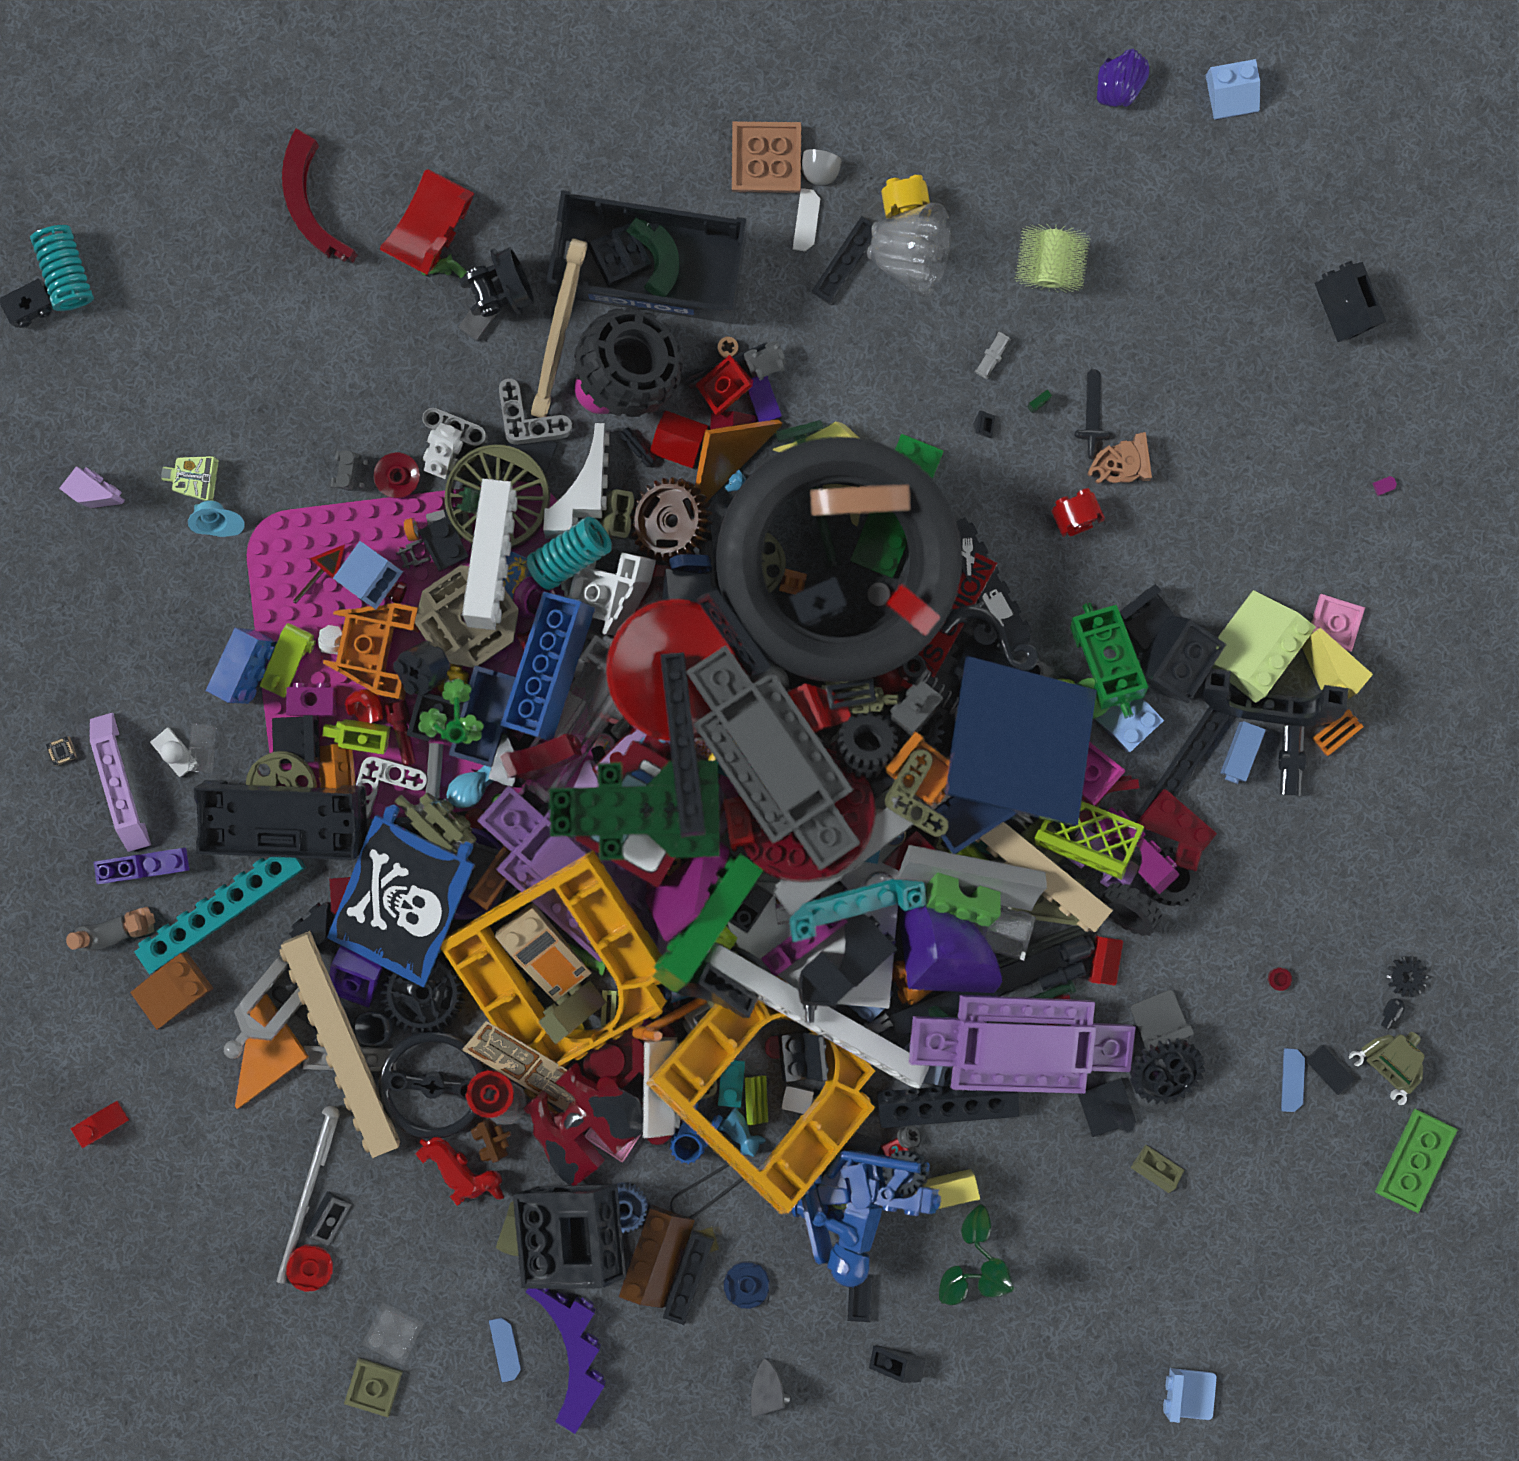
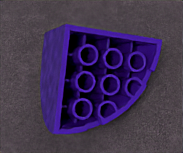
M898 904L897 912L908 989L994 993L999 988L1002 976L996 956L985 936L971 921L959 919L956 915L948 912H937L934 908L926 907V905L905 911Z

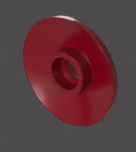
M394 452L387 454L375 466V484L380 492L388 497L404 498L410 495L419 484V467L410 456L404 453ZM398 472L402 474V478L399 481L394 479V475Z

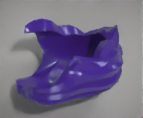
M1134 49L1126 50L1122 55L1113 60L1107 58L1104 64L1100 66L1098 74V103L1104 106H1129L1148 79V60Z

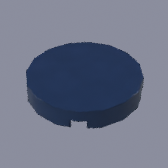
M742 1261L733 1265L728 1270L724 1278V1291L727 1299L734 1305L744 1309H751L759 1306L766 1299L769 1293L770 1280L767 1272L760 1265L754 1262Z

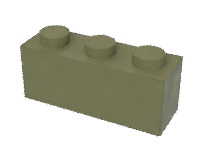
M588 981L583 986L578 983L569 991L570 996L566 993L556 1001L557 1007L555 1004H552L543 1011L545 1017L538 1022L555 1044L607 1003L591 981Z

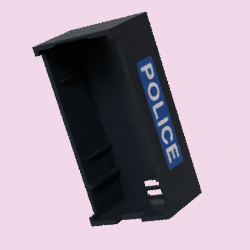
M561 190L556 219V233L547 276V284L552 296H559L567 267V259H564L566 241L571 242L572 239L586 242L587 249L583 263L580 266L574 300L733 324L747 236L746 218L737 217V219L575 195L571 194L570 191ZM632 223L652 264L623 280L607 286L588 247V243L610 234L614 229Z

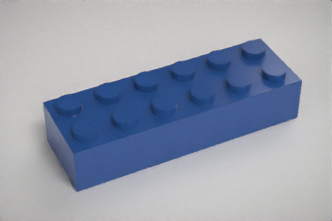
M543 591L501 726L549 741L554 739L595 611L594 607L578 600Z

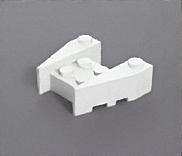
M621 553L617 574L595 569V561L566 581L561 582L564 597L578 600L594 607L593 618L605 621L603 634L616 635L622 624L634 614L649 587L656 560Z

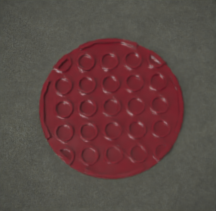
M825 748L853 791L833 804L860 844L819 870L793 831L773 844L749 809L754 843L742 845L748 857L766 873L791 882L820 881L832 877L849 867L862 854L869 843L876 819V805L871 786L865 775L856 777V773L852 772L850 774L846 771L847 767H841L840 760H837L836 757L837 751Z

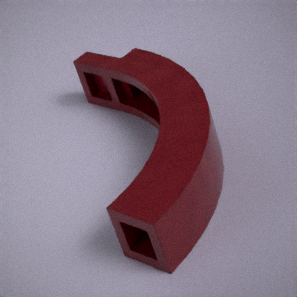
M296 128L287 145L282 167V187L290 215L301 233L320 253L329 258L333 251H335L333 255L341 261L345 262L348 259L354 262L357 253L328 234L314 218L307 196V174L319 144L315 139Z

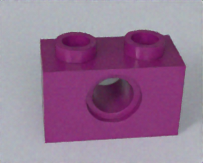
M293 683V687H287L286 715L337 716V688L331 687V683H317L316 687H307L308 683ZM314 693L317 696V701L314 705L310 706L307 703V697L309 694Z

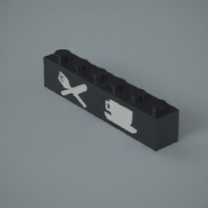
M964 517L956 521L962 549L961 574L964 572L971 584L975 552L988 558L986 555L989 552L984 542L979 543L975 536L978 532L972 522L968 523ZM996 566L977 603L984 602L981 608L991 612L1000 621L1012 651L1016 646L1030 642L1032 629L1026 620L1022 621L1019 615L1021 609L1016 601H1011L1008 595L1010 589L1005 581H1000L997 575L999 570Z

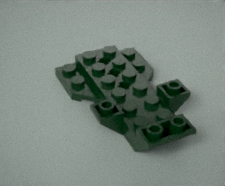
M717 760L697 761L705 835L681 837L678 809L677 812H673V816H668V813H664V807H668V803L671 802L673 806H677L672 761H669L646 786H622V762L597 763L598 787L549 788L550 837L599 835V860L624 859L623 835L647 834L671 858L719 856ZM644 803H649V807H653V812L649 813V817H643L644 813L639 811L640 808L644 807Z

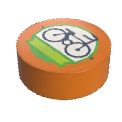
M415 518L405 519L404 530L407 539L410 542L419 540L420 533Z

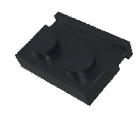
M448 515L418 530L439 572L469 558Z

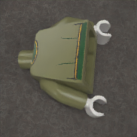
M1409 1032L1406 1037L1399 1034L1375 1038L1363 1046L1362 1051H1352L1349 1054V1059L1354 1055L1360 1056V1060L1354 1064L1355 1066H1360L1364 1061V1057H1368L1366 1061L1396 1088L1391 1092L1390 1098L1394 1100L1396 1096L1402 1095L1398 1101L1399 1105L1406 1103L1407 1093L1411 1094L1423 1079L1422 1062L1424 1054L1416 1048L1421 1038L1414 1032Z

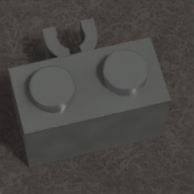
M923 681L918 685H912L906 693L907 698L902 703L899 701L891 710V721L910 737L915 732L919 733L944 705V698Z

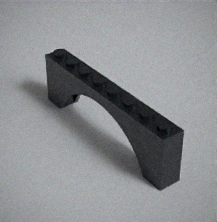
M742 845L736 846L737 851L732 852L731 846L728 847L735 857L742 854L753 862L744 851ZM840 880L827 889L831 896L849 891ZM865 913L846 918L848 922L844 924L845 951L839 970L855 987L897 950L894 946L897 941L888 932L883 934L878 929L881 924L872 914L869 917Z

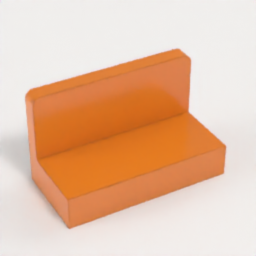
M338 744L320 746V762H318L320 788H339L342 785H356L353 750L341 748Z

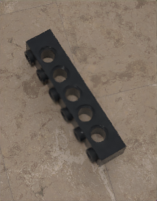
M932 1086L929 1088H908L905 1090L889 1089L877 1092L880 1128L1019 1117L1018 1091L954 1090L951 1086Z

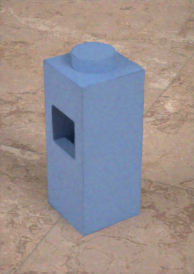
M1244 721L1239 722L1220 773L1226 776L1225 780L1238 784L1239 781L1246 782L1265 729Z

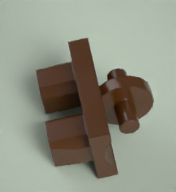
M494 1118L485 1119L471 1130L474 1140L483 1139L486 1147L479 1150L482 1161L492 1160V1163H495L508 1155L506 1147L509 1144L506 1138L512 1135L511 1131L504 1132L501 1124L496 1125Z

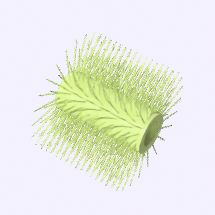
M1051 228L1036 234H1030L1035 233L1032 232L1033 230L1024 234L1025 237H1021L1022 239H1025L1028 235L1037 238L1023 240L1025 242L1021 243V245H1029L1025 246L1026 248L1022 249L1021 252L1028 250L1033 253L1028 255V252H1025L1027 254L1020 258L1034 257L1025 258L1020 265H1017V267H1020L1022 264L1027 263L1024 266H1032H1027V269L1022 267V269L1017 271L1016 273H1024L1016 279L1028 278L1024 280H1032L1026 282L1037 283L1033 285L1054 289L1063 285L1067 288L1074 287V284L1069 283H1073V280L1079 282L1082 279L1073 278H1077L1078 275L1083 273L1082 271L1086 270L1083 269L1079 273H1075L1078 271L1075 268L1081 269L1086 264L1077 263L1087 258L1086 256L1079 258V256H1082L1080 254H1084L1083 252L1088 251H1072L1082 250L1081 248L1088 246L1085 242L1084 245H1079L1088 238L1075 239L1080 237H1072L1078 235L1068 234L1072 233L1069 231Z

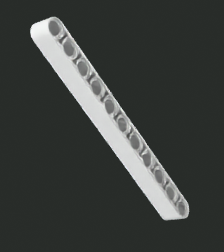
M713 944L704 962H709L758 997L757 1000L815 1033L823 1035L824 1038L914 1088L921 1087L930 1066L911 1065L909 1063V1052L828 1006H817V1010H814V1022H805V1010H803V1005L800 1003L798 989L730 950Z

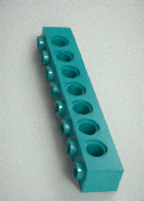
M263 857L252 865L254 869L248 873L242 871L233 878L235 882L227 886L224 884L214 891L215 896L209 900L205 897L195 904L197 908L189 913L186 910L176 917V923L171 926L168 923L158 929V935L153 939L147 937L138 943L140 948L135 950L134 953L149 975L155 973L177 955L186 952L306 869L307 867L300 858L270 857L267 860ZM274 862H279L282 867L278 875L272 871V864ZM255 875H259L263 881L259 888L253 884ZM236 888H240L243 891V898L240 901L234 897ZM218 901L224 905L222 914L215 911V904ZM199 914L205 918L203 927H199L196 924V917ZM179 928H183L186 932L184 940H180L177 937V930ZM160 941L165 942L167 945V950L164 954L158 950V943Z

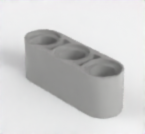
M429 408L423 413V423L429 430H436L440 423L450 426L459 423L461 424L460 431H462L460 441H463V444L477 449L485 446L488 442L487 433L479 425L437 408ZM432 415H439L440 417L436 425L429 424V418ZM481 432L482 439L476 443L472 442V434Z

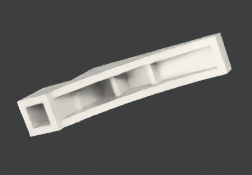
M595 423L590 453L576 481L552 507L545 508V538H557L558 535L563 534L564 531L570 529L573 525H577L578 518L588 516L602 518V510L607 509V496H603V488L607 489L608 475H604V467H608L609 454L605 453V446H609L610 434L605 432L604 423Z

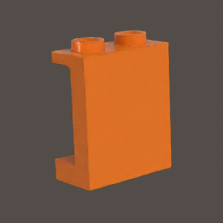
M915 732L887 766L886 773L896 780L913 751L921 749L929 752L932 757V765L915 795L929 807H932L934 803L938 805L946 796L944 791L946 789L950 761L924 742L923 737ZM922 755L921 757L917 756L915 759L918 761L917 766L915 768H912L910 766L909 770L914 771L919 775L920 771L916 769L920 764H925L926 761L923 759L924 755ZM911 774L905 775L903 785L906 788L913 786L915 782L914 777Z

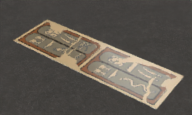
M487 1021L462 1049L538 1095L544 1090L547 1093L548 1101L564 1111L575 1100L571 1094L565 1091L564 1087L558 1086L555 1083L567 1069L559 1066V1064Z

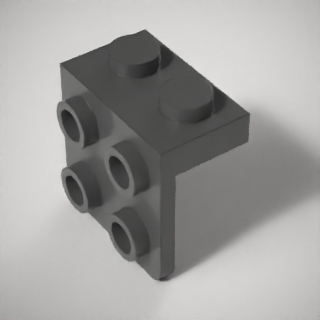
M1171 990L1134 1003L1130 1007L1147 1050H1150V1044L1154 1047L1158 1046L1159 1040L1162 1044H1166L1168 1038H1170L1172 1043L1179 1038L1182 1043L1185 1040L1188 1041V1036L1194 1034L1191 1026L1186 1023L1175 994Z

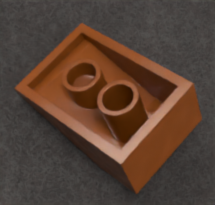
M183 952L162 966L130 993L156 1030H158L214 988L188 952Z

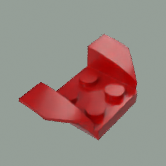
M804 684L787 692L814 733L826 727L837 726L848 721L851 717L848 707L830 710L827 692L822 688ZM844 699L833 700L834 703L845 702Z

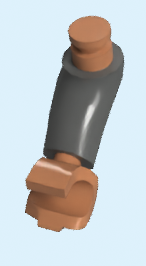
M148 907L127 912L124 916L107 922L81 926L75 932L68 934L66 942L72 950H101L130 936L136 938L153 933L154 915L150 913Z

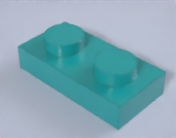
M733 1060L722 1072L718 1106L741 1108L745 1061Z

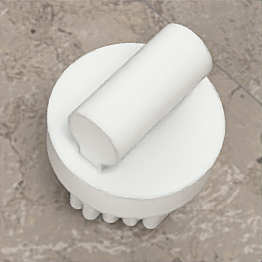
M327 625L320 630L318 645L322 653L338 655L342 636L339 626Z

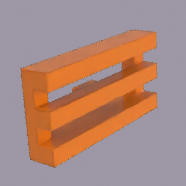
M1347 709L1340 719L1328 724L1312 739L1323 753L1329 756L1364 726L1352 715L1350 709ZM1346 717L1350 719L1323 742L1320 741L1321 737ZM1355 725L1353 729L1328 749L1325 747L1349 726Z

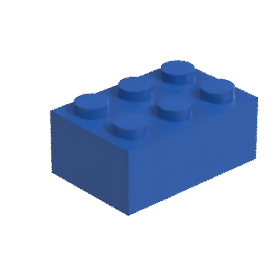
M234 628L206 691L228 703L249 704L256 695V687L259 681L263 679L267 663L272 657L277 641L253 629Z

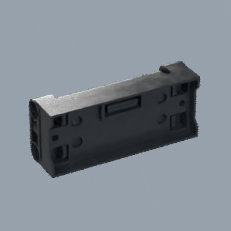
M204 780L194 787V800L197 804V854L354 860L360 855L367 837L366 789L364 785L315 788L228 784L226 780Z

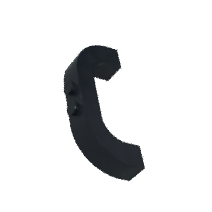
M1211 668L1204 681V701L1214 710L1237 718L1291 726H1319L1340 719L1347 710L1348 688L1324 685L1322 691L1312 697H1291L1267 693L1265 697L1255 703L1230 683L1231 671Z

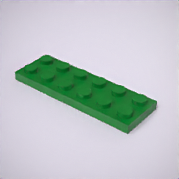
M901 434L895 448L896 451L919 465L932 479L944 452L941 449ZM874 511L869 513L850 560L854 564L889 578H893L907 544L904 530L892 511Z

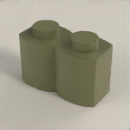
M618 489L607 491L605 494L607 496V509L603 510L604 515L600 523L607 531L610 539L626 538L631 528L629 515L634 505L633 493Z

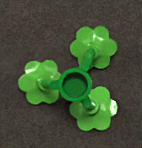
M461 679L446 682L442 696L454 704V721L449 722L445 730L446 715L440 713L436 708H431L428 712H423L420 715L419 730L425 732L428 737H434L437 733H440L443 739L447 738L452 743L463 741L469 744L473 740H480L482 737L481 731L484 727L483 723L472 714L467 715L466 718L460 717V702L469 700L471 686L464 684Z

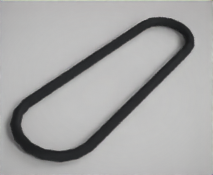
M728 1163L725 1164L724 1166L720 1167L719 1169L715 1170L714 1172L710 1173L709 1175L705 1176L704 1178L700 1179L699 1181L695 1182L694 1184L677 1193L672 1198V1201L670 1203L671 1211L675 1213L674 1202L680 1195L689 1191L690 1189L694 1188L695 1186L699 1185L700 1183L704 1182L705 1180L709 1179L710 1177L714 1176L715 1174L719 1173L720 1171L724 1170L730 1165ZM741 1177V1178H740L739 1180H737L734 1184H732L730 1187H728L726 1190H724L721 1194H719L717 1197H715L713 1200H711L708 1204H706L704 1207H702V1208H701L700 1210H698L695 1214H693L692 1216H690V1217H688V1218L694 1219V1218H695L696 1216H698L701 1212H703L705 1209H707L709 1206H711L714 1202H716L718 1199H720L722 1196H724L727 1192H729L731 1189H733L735 1186H737L740 1182H742V1181L744 1180V1178Z

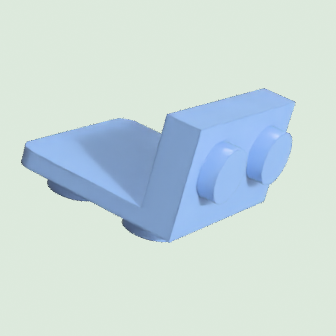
M1170 1368L1169 1376L1166 1377L1167 1399L1164 1400L1163 1412L1169 1421L1180 1422V1417L1212 1419L1216 1375L1213 1372Z

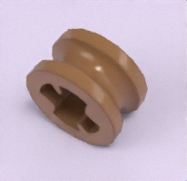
M732 337L722 338L718 343L719 354L723 358L729 355L732 357L737 355V341ZM727 342L729 345L733 344L735 346L732 347V353L722 351L724 343Z

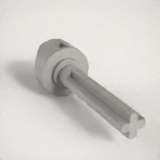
M429 743L426 793H430L436 799H439L443 744Z

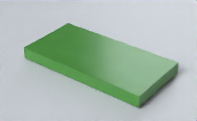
M1414 1109L1375 1193L1419 1213L1458 1129Z

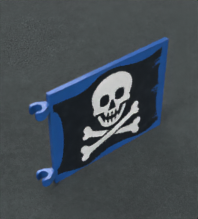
M392 804L385 809L383 818L378 815L374 816L327 938L425 987L475 864L467 860L473 849V844L467 841L464 844L462 843L456 855L394 824L393 822L400 809Z

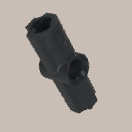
M1283 726L1282 750L1279 752V759L1281 761H1278V767L1281 770L1280 795L1301 796L1302 772L1306 765V754L1303 751L1304 726Z

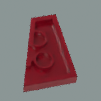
M1163 789L1136 822L1147 830L1203 850L1217 835L1214 830L1165 789Z

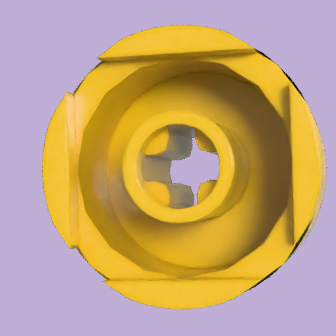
M913 175L908 179L902 180L891 178L886 181V186L881 190L886 220L889 217L906 212L904 219L910 218L908 219V222L915 221V219L918 220L919 215L923 211L925 216L930 213L931 207L928 205L930 200L927 183L923 180L922 175ZM893 218L894 223H898V221L900 222V220H904L902 218Z

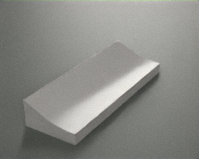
M910 845L896 878L897 880L923 882L925 884V891H927V883L939 872L958 878L959 889L968 898L979 886L1001 892V905L1032 911L1039 896L1047 889L1046 873L1043 871Z

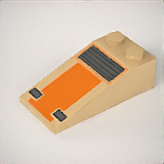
M533 902L496 931L495 937L554 1001H557L591 974L588 967Z

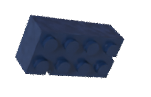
M474 666L469 683L471 686L470 698L464 702L460 717L466 718L467 715L472 714L477 720L481 721L484 726L481 731L482 737L480 740H473L469 744L463 741L452 743L449 755L492 768L502 735L511 734L512 729L501 726V722L516 677Z
M957 797L949 801L951 806L948 808L944 804L934 810L948 822V829L941 837L952 854L957 853L1018 813ZM940 819L937 822L931 820L936 829L941 828L939 824Z

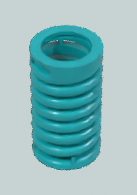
M68 225L49 226L34 232L30 236L34 252L37 254L36 258L39 262V268L42 270V277L45 279L47 292L50 295L52 307L56 311L76 309L94 300L90 285L86 283L88 278L84 274V267L81 266L82 260L79 258V251L76 250L77 245L73 241L72 229ZM52 233V235H48V236H45V237H43V238H40L41 236H43V235H45V234Z
M588 516L579 521L577 525H573L570 529L564 531L563 534L558 535L557 538L544 544L543 547L538 548L536 552L529 554L527 566L534 580L542 588L552 590L560 585L561 582L580 572L581 569L583 570L602 556L608 554L612 549L611 540L601 523L595 518Z

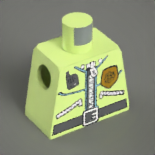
M215 457L177 458L175 468L163 467L161 479L173 482L172 490L177 493L203 501H213L219 460Z

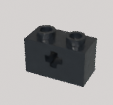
M39 278L0 297V305L9 323L16 328L27 327L32 323L31 320L37 317L44 318L52 314L53 307L50 295L47 292L45 283ZM30 301V302H31V303L29 304L30 308H29V309H26V308L28 307L27 302Z
M835 577L790 596L801 624L806 622L808 626L821 621V615L829 613L830 616L842 612V606L846 605ZM816 596H819L820 599H825V602L822 604L823 608L820 610L818 607L814 608L812 604L815 602Z

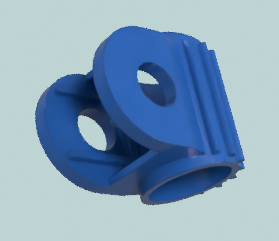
M698 1102L693 1106L695 1110L699 1107ZM720 1115L714 1116L710 1124L717 1130L723 1117ZM682 1120L680 1128H677L671 1139V1155L676 1157L675 1160L681 1161V1164L683 1162L687 1164L690 1162L695 1163V1160L700 1159L701 1154L704 1153L708 1143ZM684 1136L692 1137L698 1142L699 1146L688 1150L679 1144L678 1139Z

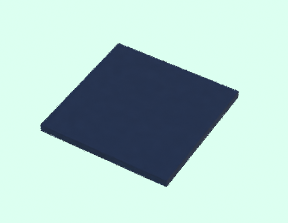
M967 657L965 659L945 795L1077 826L1097 690Z

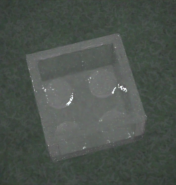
M1001 905L1000 917L990 927L984 926L982 934L990 944L993 952L1024 961L1036 917L1031 916L1027 912L1013 911Z

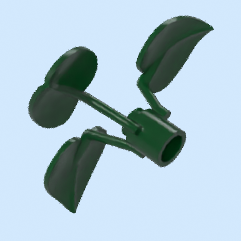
M983 1204L978 1205L967 1215L962 1224L961 1234L966 1243H975V1247L988 1261L984 1262L981 1266L982 1274H964L962 1267H950L944 1273L939 1286V1300L942 1304L953 1306L961 1303L968 1293V1282L966 1281L968 1278H980L978 1288L980 1293L986 1297H1000L1015 1291L1007 1264L1002 1259L992 1257L980 1246V1242L988 1240L991 1232L990 1216Z

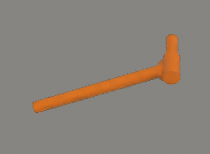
M696 998L645 1027L639 1026L633 1029L632 1034L637 1039L660 1041L662 1034L658 1032L659 1029L703 1006L707 1001Z

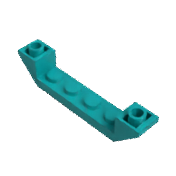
M890 879L803 903L789 918L792 940L796 942L816 936V926L891 905L899 904L905 911L927 905L925 884L919 881Z

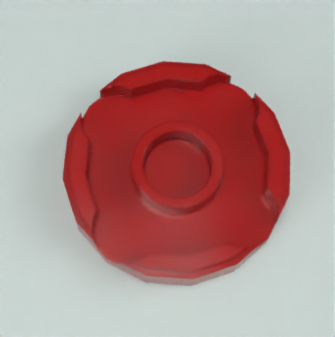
M305 1244L296 1248L290 1254L286 1263V1275L296 1289L304 1292L316 1291L323 1285L325 1286L333 1273V1262L330 1254L323 1247L315 1244Z

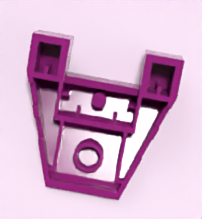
M720 840L719 856L690 857L670 876L666 874L659 887L649 882L647 883L646 887L648 889L644 898L665 941H669L695 919L702 910L710 895L707 891L710 883L714 885L718 880L715 874L724 868L730 853V849Z

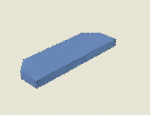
M1284 1048L1281 1111L1295 1112L1303 1105L1305 1057L1297 1049Z
M502 1317L489 1320L502 1382L515 1380L521 1367L512 1325Z

